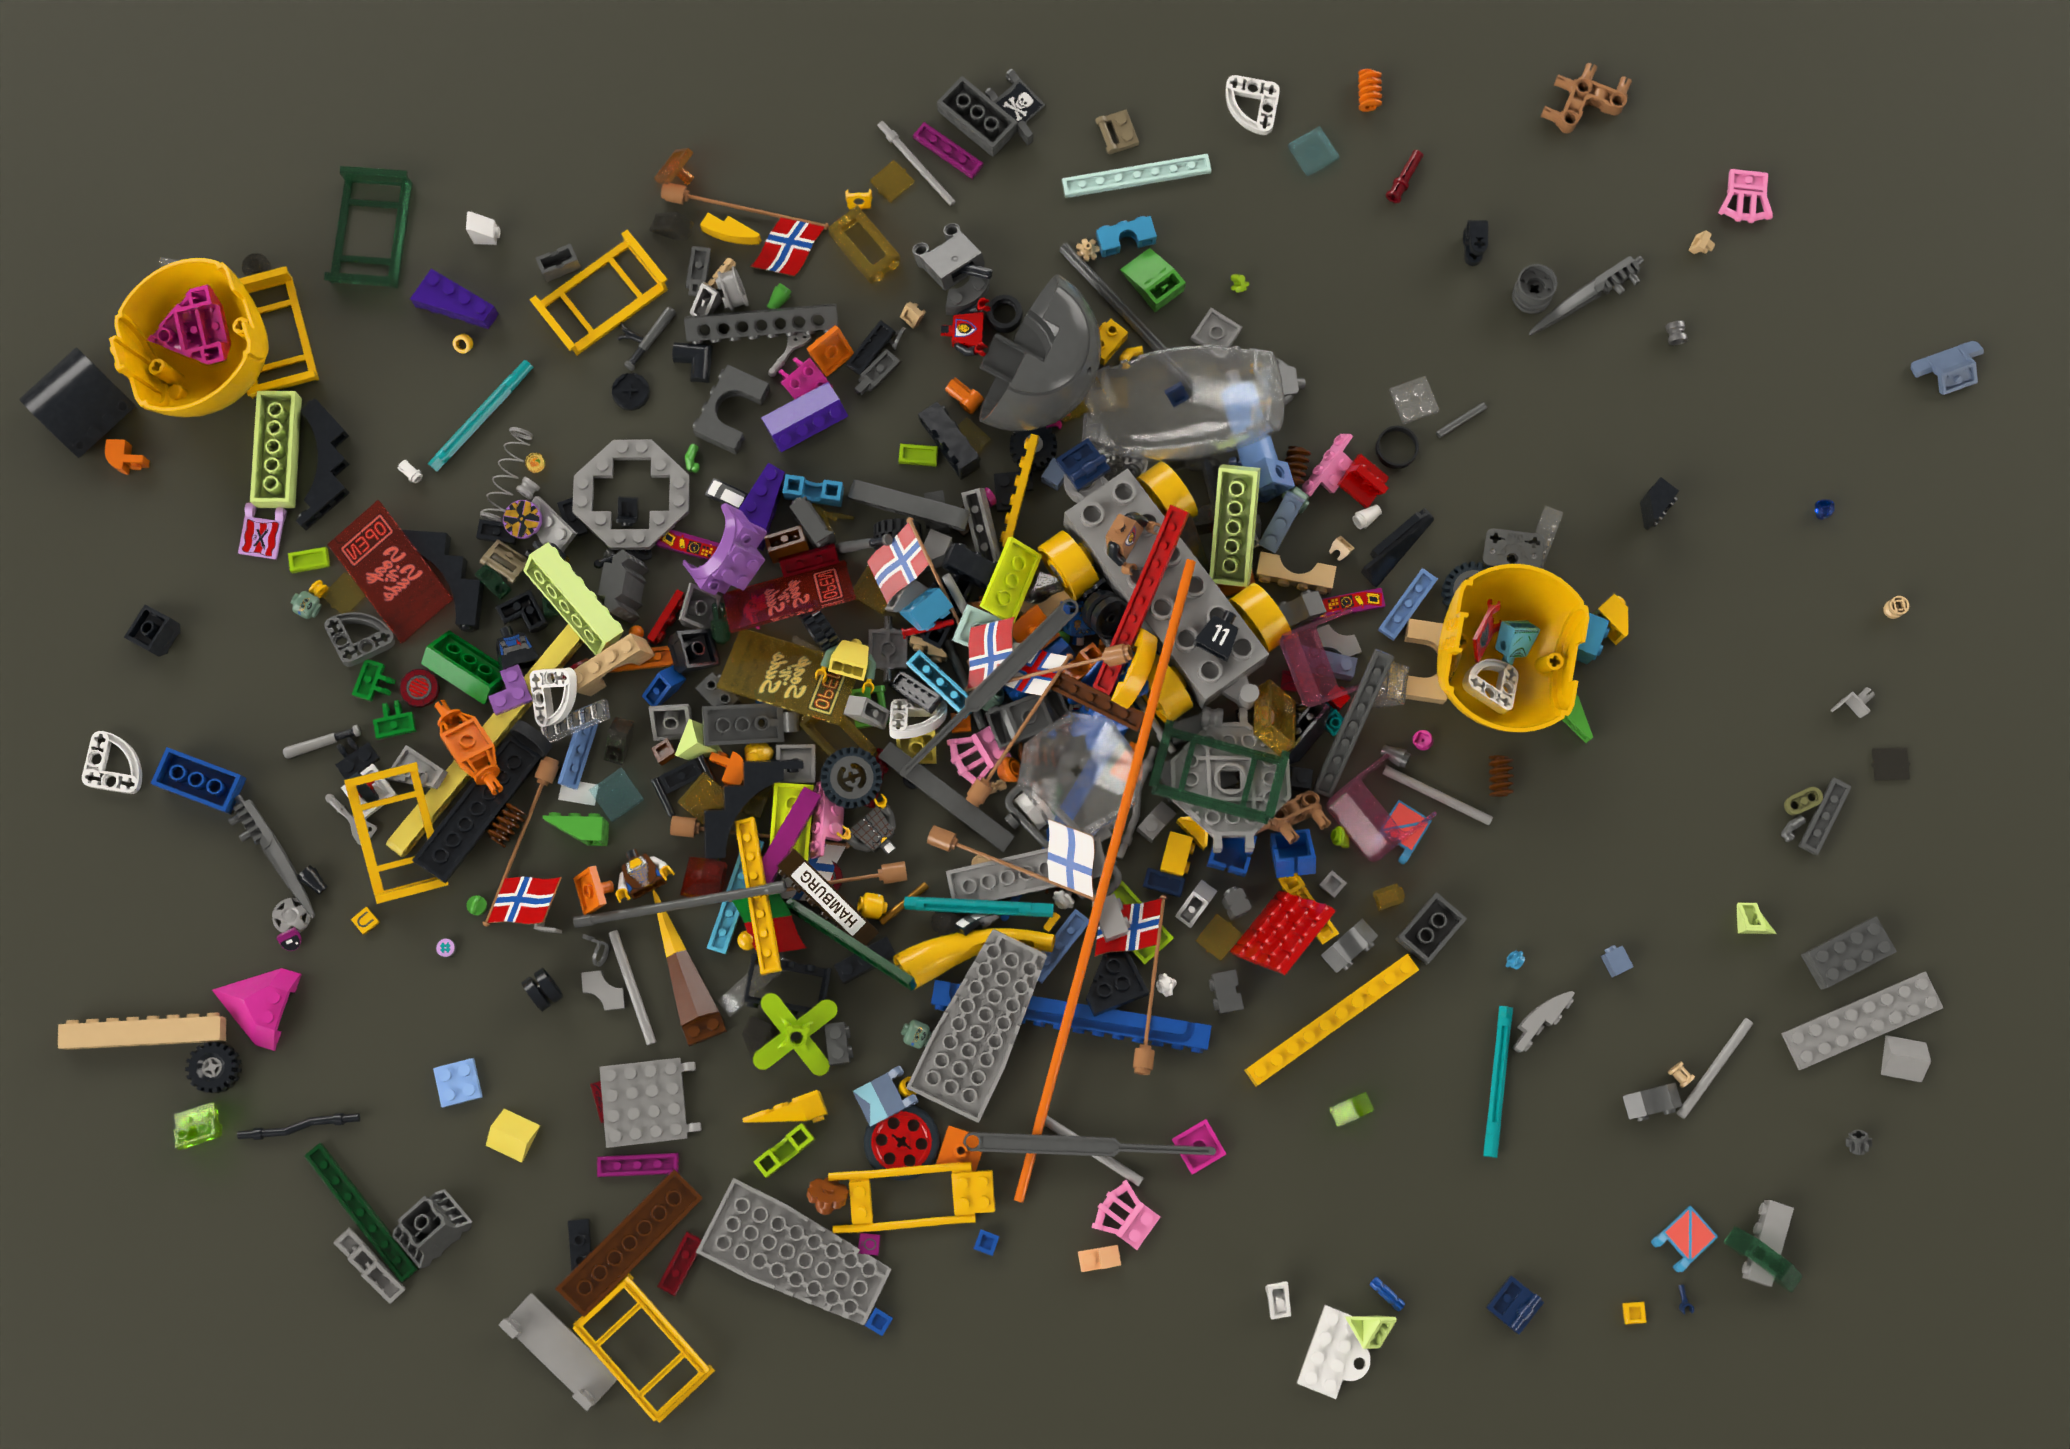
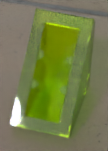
M1366 1092L1329 1108L1338 1127L1374 1111Z

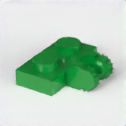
M367 659L362 665L352 695L371 702L375 692L390 696L391 691L378 687L380 680L388 684H395L396 680L382 675L385 668L384 664Z
M399 700L394 701L396 715L390 716L388 703H382L384 717L373 719L377 740L416 732L413 712L403 713Z

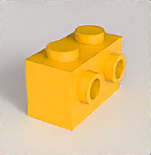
M1111 318L1107 323L1103 322L1099 327L1101 337L1100 364L1103 366L1128 339V331Z
M1170 831L1160 871L1183 877L1184 873L1188 874L1191 863L1187 861L1189 854L1193 855L1195 843H1192L1193 837Z

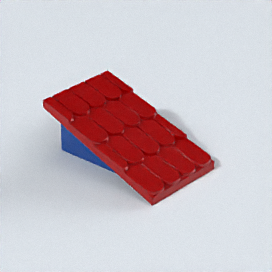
M1278 891L1229 952L1234 956L1286 975L1336 910L1315 900L1304 899L1300 896L1291 895L1288 892Z

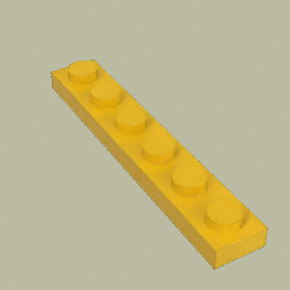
M1031 434L1030 438L1027 437L1024 449H1027L1025 457L1022 456L1020 460L1021 474L1017 475L1015 479L1016 493H1012L1009 505H1012L1010 513L1007 512L1004 523L1007 524L1006 531L1001 533L1000 542H1002V547L1005 546L1008 537H1014L1039 441L1038 435Z

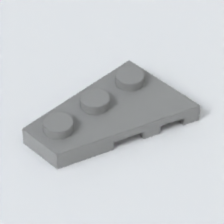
M535 496L531 502L537 506L542 514V524L536 533L541 544L554 543L564 552L577 533L541 497Z
M406 745L391 768L417 762L422 787L438 789L448 772ZM410 772L385 778L389 781L413 785Z

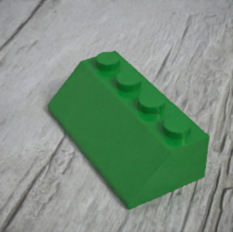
M450 630L426 646L421 664L482 704L488 703L490 701L488 696L498 693L504 685L498 662Z

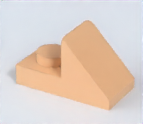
M1118 1245L1078 1251L1081 1272L1121 1265Z

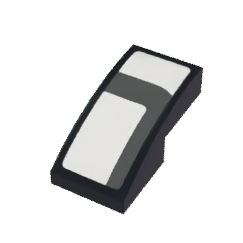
M713 478L705 495L710 499L723 504L727 503L739 509L748 493Z
M970 913L956 921L953 926L956 931L966 936L977 926L986 929L999 916L995 914Z

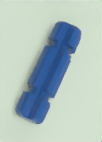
M1375 1277L1370 1282V1286L1374 1290H1378L1377 1293L1389 1304H1392L1395 1310L1400 1311L1405 1306V1302L1397 1298V1295L1387 1285H1383V1282L1378 1277Z

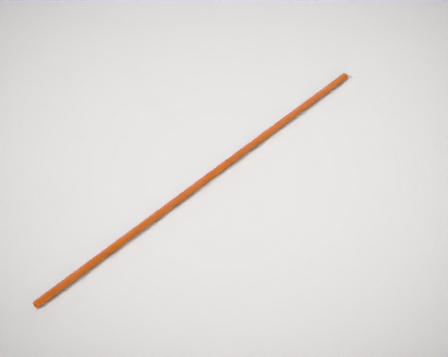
M1186 559L1032 1134L1042 1135L1196 564V561ZM1026 1153L1014 1197L1015 1201L1024 1202L1036 1154Z

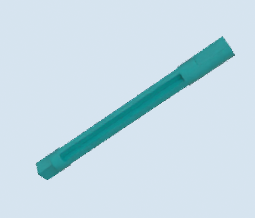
M524 360L429 461L428 465L435 471H438L446 464L534 367Z
M905 896L904 909L1053 918L1054 904Z
M1499 1006L1483 1156L1494 1158L1498 1157L1513 1008L1508 1006Z

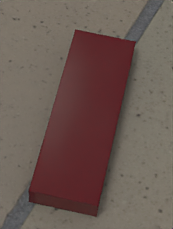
M835 544L778 558L784 578L840 563Z
M688 1231L685 1233L657 1286L658 1288L673 1296L677 1295L698 1255L696 1251L702 1241L701 1238Z

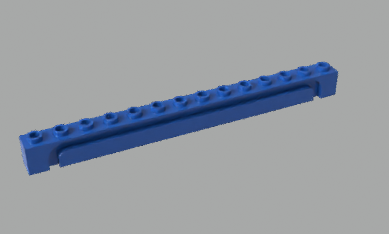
M935 980L931 1005H934L936 1010L945 1011L960 984ZM1032 996L1021 1024H1025V1021H1031L1034 1026L1045 1027V1024L1053 1025V1029L1060 1030L1067 1001ZM1077 1003L1071 1028H1073L1072 1032L1084 1034V1031H1091L1093 1036L1104 1037V1034L1112 1035V1039L1124 1040V1037L1132 1038V1042L1143 1044L1147 1015L1113 1009L1094 1017L1089 1005ZM1151 1016L1148 1041H1152L1151 1045L1163 1047V1044H1170L1172 1049L1183 1050V1047L1191 1048V1052L1203 1053V1050H1208L1212 1025Z

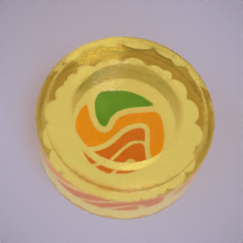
M531 453L526 457L525 465L529 471L538 473L544 469L545 460L541 454Z

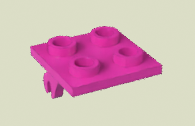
M796 357L792 359L798 368L790 375L782 369L778 371L784 379L781 381L782 385L794 399L829 382L811 358L804 362Z

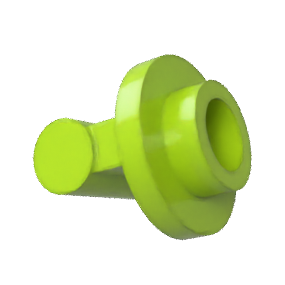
M1233 274L1231 276V280L1234 283L1231 286V290H1236V293L1247 290L1246 287L1250 284L1248 281L1245 282L1244 275Z
M1337 826L1331 832L1332 843L1342 848H1348L1349 827Z

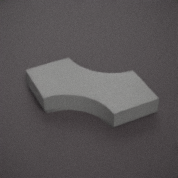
M1329 624L1311 631L1314 642L1320 650L1331 649L1338 654L1350 657L1362 653L1355 634L1348 636L1338 634Z
M602 971L581 973L583 993L596 995L601 1000L605 1011L625 1009L623 988H615L609 985Z

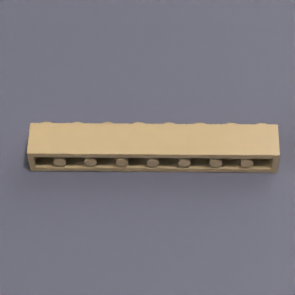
M207 1013V1017H199V1014H187V1018H179V1015H167V1019H159V1016H147L146 1020H139V1017H126V1021H119V1018H106V1022H99V1019H86V1023H79V1020H66V1024H58V1049L64 1050L226 1041V1017L220 1016V1013Z

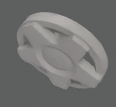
M296 898L282 900L273 910V924L281 933L291 929V927L297 928V931L301 933L309 925L311 916L302 905L295 906L294 902H299ZM306 914V920L304 923L302 916ZM277 919L281 921L280 926L277 923Z

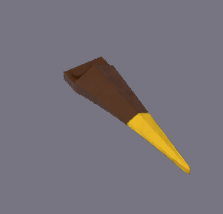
M653 890L654 902L661 903L656 891ZM667 912L657 913L679 1019L688 1045L692 1046L727 1032L721 1013Z

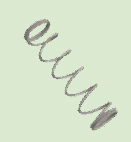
M518 427L509 428L512 436L521 442H508L504 444L506 452L516 459L505 458L498 461L499 467L509 475H497L492 478L493 483L504 492H490L486 495L489 502L499 509L489 508L482 510L480 517L484 520L503 523L501 517L483 511L505 512V509L493 503L488 498V495L496 493L513 496L512 493L494 482V478L510 477L519 479V477L501 467L500 461L513 460L525 462L511 454L505 447L506 444L511 443L530 446V444L518 438L533 439L532 433Z

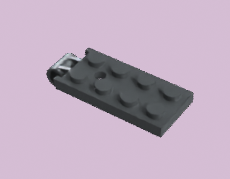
M783 702L702 706L703 745L785 742L784 732L800 731L799 712H783ZM760 719L764 720V726L762 727L758 726Z

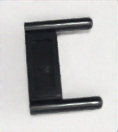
M704 754L650 780L668 817L672 818L676 813L666 794L703 776H706L714 794H721L722 790Z

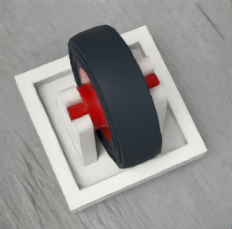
M371 764L361 773L356 772L350 778L378 772L379 770L374 764ZM385 778L356 786L361 804L397 795ZM344 785V786L341 787V789L344 791V793H345V794L347 795V797H348L347 790H346V787H345V785ZM384 805L363 810L364 818L367 819Z

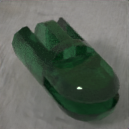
M715 602L712 604L713 621H710L712 638L716 644L723 645L731 638L730 620L726 619L725 606L722 602H719V619Z

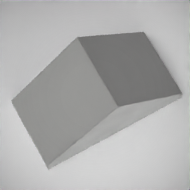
M702 282L690 314L693 316L713 314L722 302L719 292L705 282Z

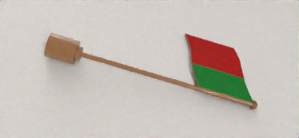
M905 861L882 864V869H878L876 874L828 882L832 885L879 877L880 881L884 880V884L908 880ZM787 887V892L795 890L793 887ZM780 893L769 895L778 952L807 948L798 935L790 910ZM748 898L729 901L734 903L741 915L747 933L753 937L752 945L756 950Z

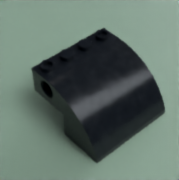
M77 347L19 399L78 458L136 406Z

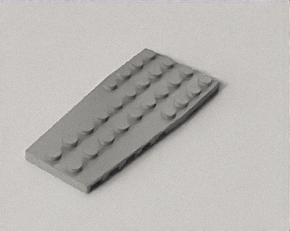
M993 929L935 1027L906 1088L979 1123L1005 1069L1047 954Z
M735 1178L732 1179L696 1253L749 1280L778 1290L861 1325H865L891 1272L890 1267L870 1255L858 1254L859 1248L799 1211Z

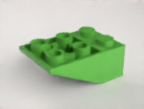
M1151 248L1120 269L1154 312L1185 290L1186 282Z
M551 812L549 816L543 815V819L550 825L588 846H608L609 822L604 817H600L601 814L590 813L588 817H584L579 813H569V816H561V813Z

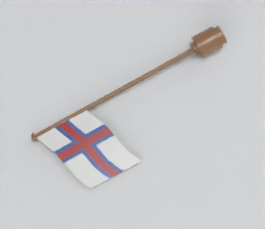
M1013 643V651H1014L1021 643ZM1040 650L1013 677L1067 665L1069 660L1073 659V655L1068 653L1066 654L1067 656ZM1063 670L1005 684L1023 693L1039 695L1041 697L987 778L982 777L981 780L977 778L967 792L966 800L978 808L981 804H984L993 790L991 787L992 783L989 780Z

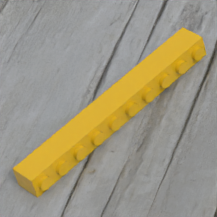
M1406 954L1244 1071L1255 1086L1260 1085L1419 971V968L1411 957Z

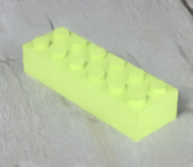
M257 391L250 502L256 508L296 507L301 423L300 410L302 406V398L296 391Z
M1222 464L1218 469L1209 575L1216 584L1247 587L1251 582L1261 468Z
M548 542L529 555L523 571L595 656L619 641L624 631L621 624L612 618L609 610L601 605L595 593L589 591L583 579L572 571L571 565L560 557L555 547H552Z

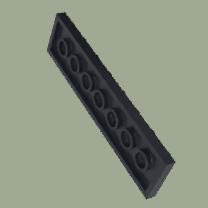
M509 735L496 752V761L500 768V773L496 778L503 786V790L499 793L496 789L497 794L493 795L486 784L477 785L473 781L412 861L446 884L496 817L501 813V810L504 809L505 804L511 800L542 760V757Z

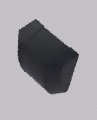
M144 605L124 638L160 657L168 654L169 648L178 634L181 633L180 623Z
M710 628L677 631L669 637L668 647L674 669L677 672H692L721 665L715 638Z

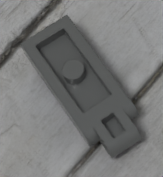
M692 246L686 288H689V296L696 297L701 283H707L712 253L711 248Z

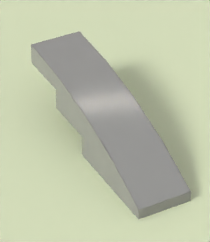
M350 1227L334 1241V1244L348 1257L347 1260L389 1304L406 1289Z

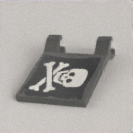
M1009 69L1006 73V78L1013 85L999 97L991 88L985 91V95L1017 122L1023 120L1027 123L1045 104L1028 88L1013 69Z

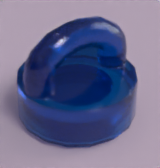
M1819 500L1815 503V512L1818 519H1827L1835 511V503L1831 500Z

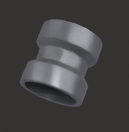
M1674 321L1665 326L1666 332L1669 333V345H1679L1688 341L1687 334L1684 333V321Z
M1203 706L1201 726L1213 725L1215 728H1221L1223 709L1217 708L1214 710Z

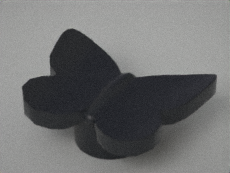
M1102 578L1093 588L1085 591L1082 595L1083 600L1094 592L1103 590L1102 588L1107 584V580Z

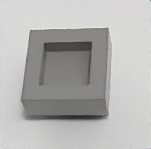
M1332 870L1319 884V887L1334 899L1347 883Z

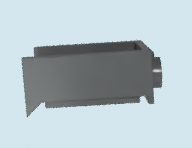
M806 496L803 498L799 497L791 503L792 505L789 507L793 518L798 525H801L806 537L814 548H820L836 542L834 532L828 530Z

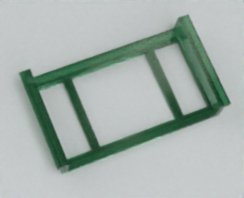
M340 166L339 173L344 179V187L331 272H324V280L330 283L391 286L398 289L413 183L407 176L408 171ZM353 183L401 186L399 202L351 199ZM349 206L398 209L391 258L342 255ZM341 262L390 265L388 276L340 273Z
M1166 720L1149 786H1152L1151 794L1264 824L1268 823L1269 818H1274L1290 752L1282 750L1280 756L1174 729V721ZM1171 737L1190 742L1178 789L1159 784ZM1196 743L1252 758L1240 805L1184 790ZM1258 760L1277 765L1265 812L1246 807Z

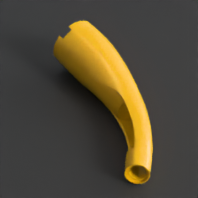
M1012 928L972 930L966 936L959 932L926 940L894 955L893 961L896 966L900 964V969L914 977L917 984L915 989L956 965L977 956L993 929L1039 951L1053 952L1055 935Z

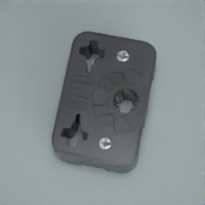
M1489 529L1486 533L1483 566L1494 567L1510 564V559H1514V564L1531 565L1541 568L1545 538L1537 533ZM1494 538H1497V543H1493ZM1532 543H1536V548H1532Z

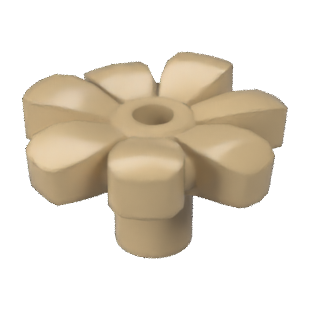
M1085 238L1082 239V244L1078 243L1076 245L1077 254L1081 258L1083 257L1085 262H1088L1089 258L1096 260V253H1099L1100 249L1099 246H1095L1096 241L1094 239L1088 242Z

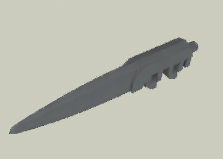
M1629 256L1581 287L1548 313L1530 330L1529 335L1531 336L1546 329L1601 297L1602 290L1606 295L1612 289L1616 290L1619 295H1622L1626 291L1622 284L1627 279L1631 280L1634 285L1640 283L1641 280L1637 274L1641 269L1639 265L1644 262L1643 258L1639 256L1633 259Z
M241 795L236 796L234 800L237 806L233 808L236 815L228 819L231 826L242 822L247 831L238 835L241 841L244 842L252 837L256 845H261V849L282 880L313 919L315 913L307 893L280 842L253 801L250 799L245 801Z

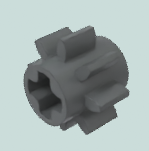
M1854 1130L1849 1133V1138H1846V1147H1849V1151L1856 1155H1863L1869 1152V1147H1872V1138H1868V1133L1863 1130Z

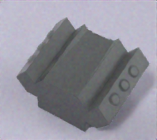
M624 550L619 551L613 556L612 563L604 562L598 599L602 601V605H605L610 613L631 624L641 618L636 610L643 606L641 603L644 585L647 584L643 575L650 570L643 561Z
M443 1189L435 1192L429 1198L424 1196L398 1219L399 1225L394 1228L392 1236L421 1269L430 1266L432 1259L440 1257L445 1249L456 1240H459L463 1232L471 1229L473 1222L450 1194Z

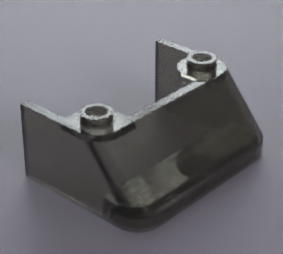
M1197 452L1164 458L1163 462L1170 466L1173 471L1184 468L1190 471L1202 470L1210 504L1204 505L1199 509V522H1194L1198 535L1213 533L1220 461L1215 457Z

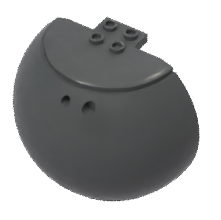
M1056 274L1042 289L1027 312L1013 342L999 334H995L979 367L995 376L980 411V422L1009 431H1030L1056 423L1070 414L1089 393L1100 365V331L1093 310L1087 300L1074 285L1062 276Z

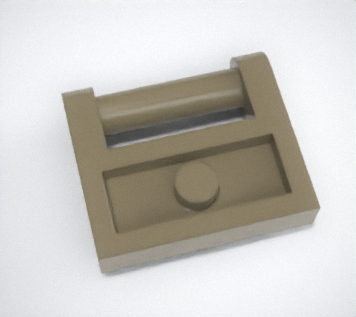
M1127 109L1096 118L1095 121L1103 134L1108 154L1139 145V140ZM1111 123L1118 141L1117 144L1113 143L1107 124Z
M497 539L482 556L480 563L496 570L513 584L523 572L528 558Z

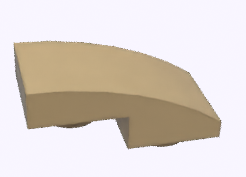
M911 635L909 643L913 650H921L922 652L928 650L927 657L932 662H947V654L942 649L924 642L920 637Z

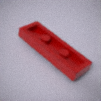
M676 590L649 633L647 639L656 646L658 642L661 643L664 640L666 629L675 622V615L679 609H682L684 603V592Z

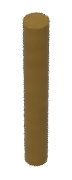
M923 882L906 897H919L929 887ZM905 898L878 919L883 926L904 909Z

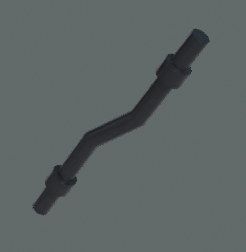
M335 1113L334 1116L311 1117L286 1128H254L249 1131H238L237 1138L263 1140L264 1137L287 1136L312 1125L334 1124L337 1126L349 1122H360V1114L344 1115V1113Z

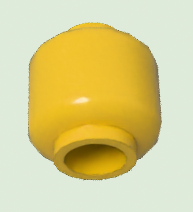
M866 892L863 897H859L857 911L864 918L878 920L882 914H886L888 904L884 902V897L881 894Z

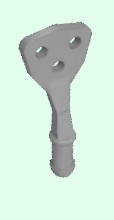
M804 331L797 332L795 336H788L785 352L768 370V375L770 377L776 376L781 367L785 365L789 355L795 349L803 347L812 340L811 335L805 334Z
M327 794L325 797L327 803L329 802L338 813L346 817L351 826L352 836L357 844L361 845L354 817L334 795ZM366 821L367 829L369 827L372 828V831L368 830L371 839L377 831V826Z

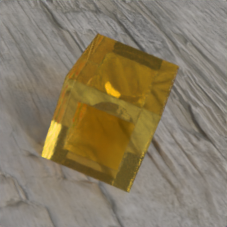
M1397 883L1372 893L1379 912L1402 904L1404 902L1403 898H1405L1402 887H1399Z

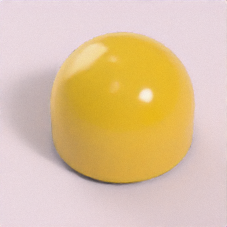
M459 334L453 339V347L457 352L465 354L472 349L473 340L467 334ZM460 339L466 342V349L459 347Z
M747 930L741 932L737 938L739 947L746 951L754 949L752 935L748 934Z
M911 1077L904 1078L898 1085L899 1093L905 1098L912 1094H917L906 1088V1083L910 1081Z

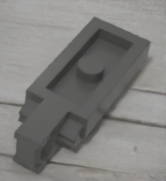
M886 349L860 374L861 377L858 379L860 383L855 387V392L860 397L867 390L871 392L900 365V360Z

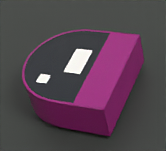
M295 927L276 937L282 948L287 951L298 949L302 941L301 935Z

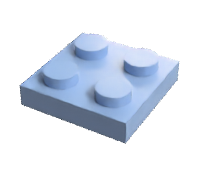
M474 1058L433 1068L442 1108L483 1098Z

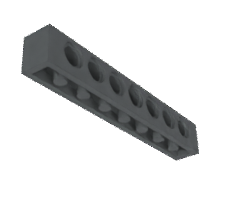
M836 303L695 315L684 318L687 342L692 341V344H701L703 340H710L712 343L721 342L723 338L737 341L741 340V337L748 336V339L760 338L759 335H767L768 338L778 337V334L786 333V336H795L797 332L804 331L805 334H815L816 330H824V333H826L835 325L839 327ZM821 315L824 318V322L816 324L813 317ZM798 316L803 317L805 324L799 326L795 323L794 319ZM783 318L786 321V326L778 327L776 320ZM741 321L746 322L748 329L745 331L740 330L738 323ZM757 321H766L767 327L760 329L757 326ZM721 323L728 324L729 331L722 332L719 325ZM708 325L710 333H702L700 326Z

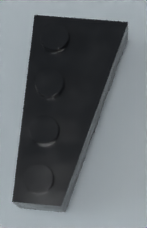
M936 402L918 413V418L958 477L962 480L980 468L981 459L970 445L968 439L959 431L960 429L956 422L949 418L947 409Z

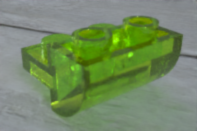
M214 1102L174 1114L176 1128L173 1129L175 1147L178 1150H183L222 1136V1125L219 1123L217 1105Z

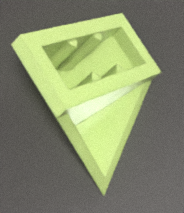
M688 719L675 756L691 761L703 754L705 757H709L711 752L716 754L718 751L723 752L719 745L704 746L703 724Z
M1737 903L1738 933L1777 934L1760 912L1757 903Z
M1345 1316L1363 1349L1380 1348L1397 1321L1396 1317Z

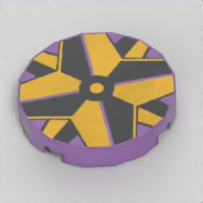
M518 500L506 508L503 515V524L510 535L519 539H527L539 531L542 524V514L534 503L527 500Z

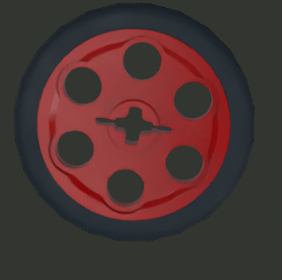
M914 1105L872 1127L868 1124L864 1135L865 1154L875 1170L908 1167L904 1163V1158L907 1155L915 1157L916 1162L913 1166L933 1165L940 1147L939 1132L932 1117ZM893 1117L897 1118L900 1123L896 1129H891L888 1126L889 1119ZM917 1120L920 1124L917 1131H910L908 1128L909 1121ZM880 1134L887 1136L888 1141L884 1146H880L876 1142V1137ZM892 1135H895L897 1138H903V1136L906 1137L905 1142L908 1146L911 1147V1150L906 1146H901L899 1148L897 1146V1139H895ZM920 1138L927 1140L928 1145L924 1150H919L916 1147V1141ZM887 1153H893L896 1157L895 1162L891 1165L886 1164L884 1161V1156ZM922 1174L892 1176L886 1178L897 1181H903L917 1178Z

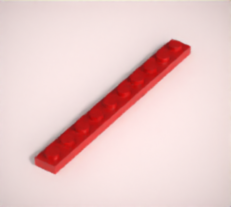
M1170 505L1110 646L1124 643L1125 645L1129 644L1131 648L1133 647L1189 517V512ZM1103 661L1092 688L1112 696L1125 664L1109 667Z

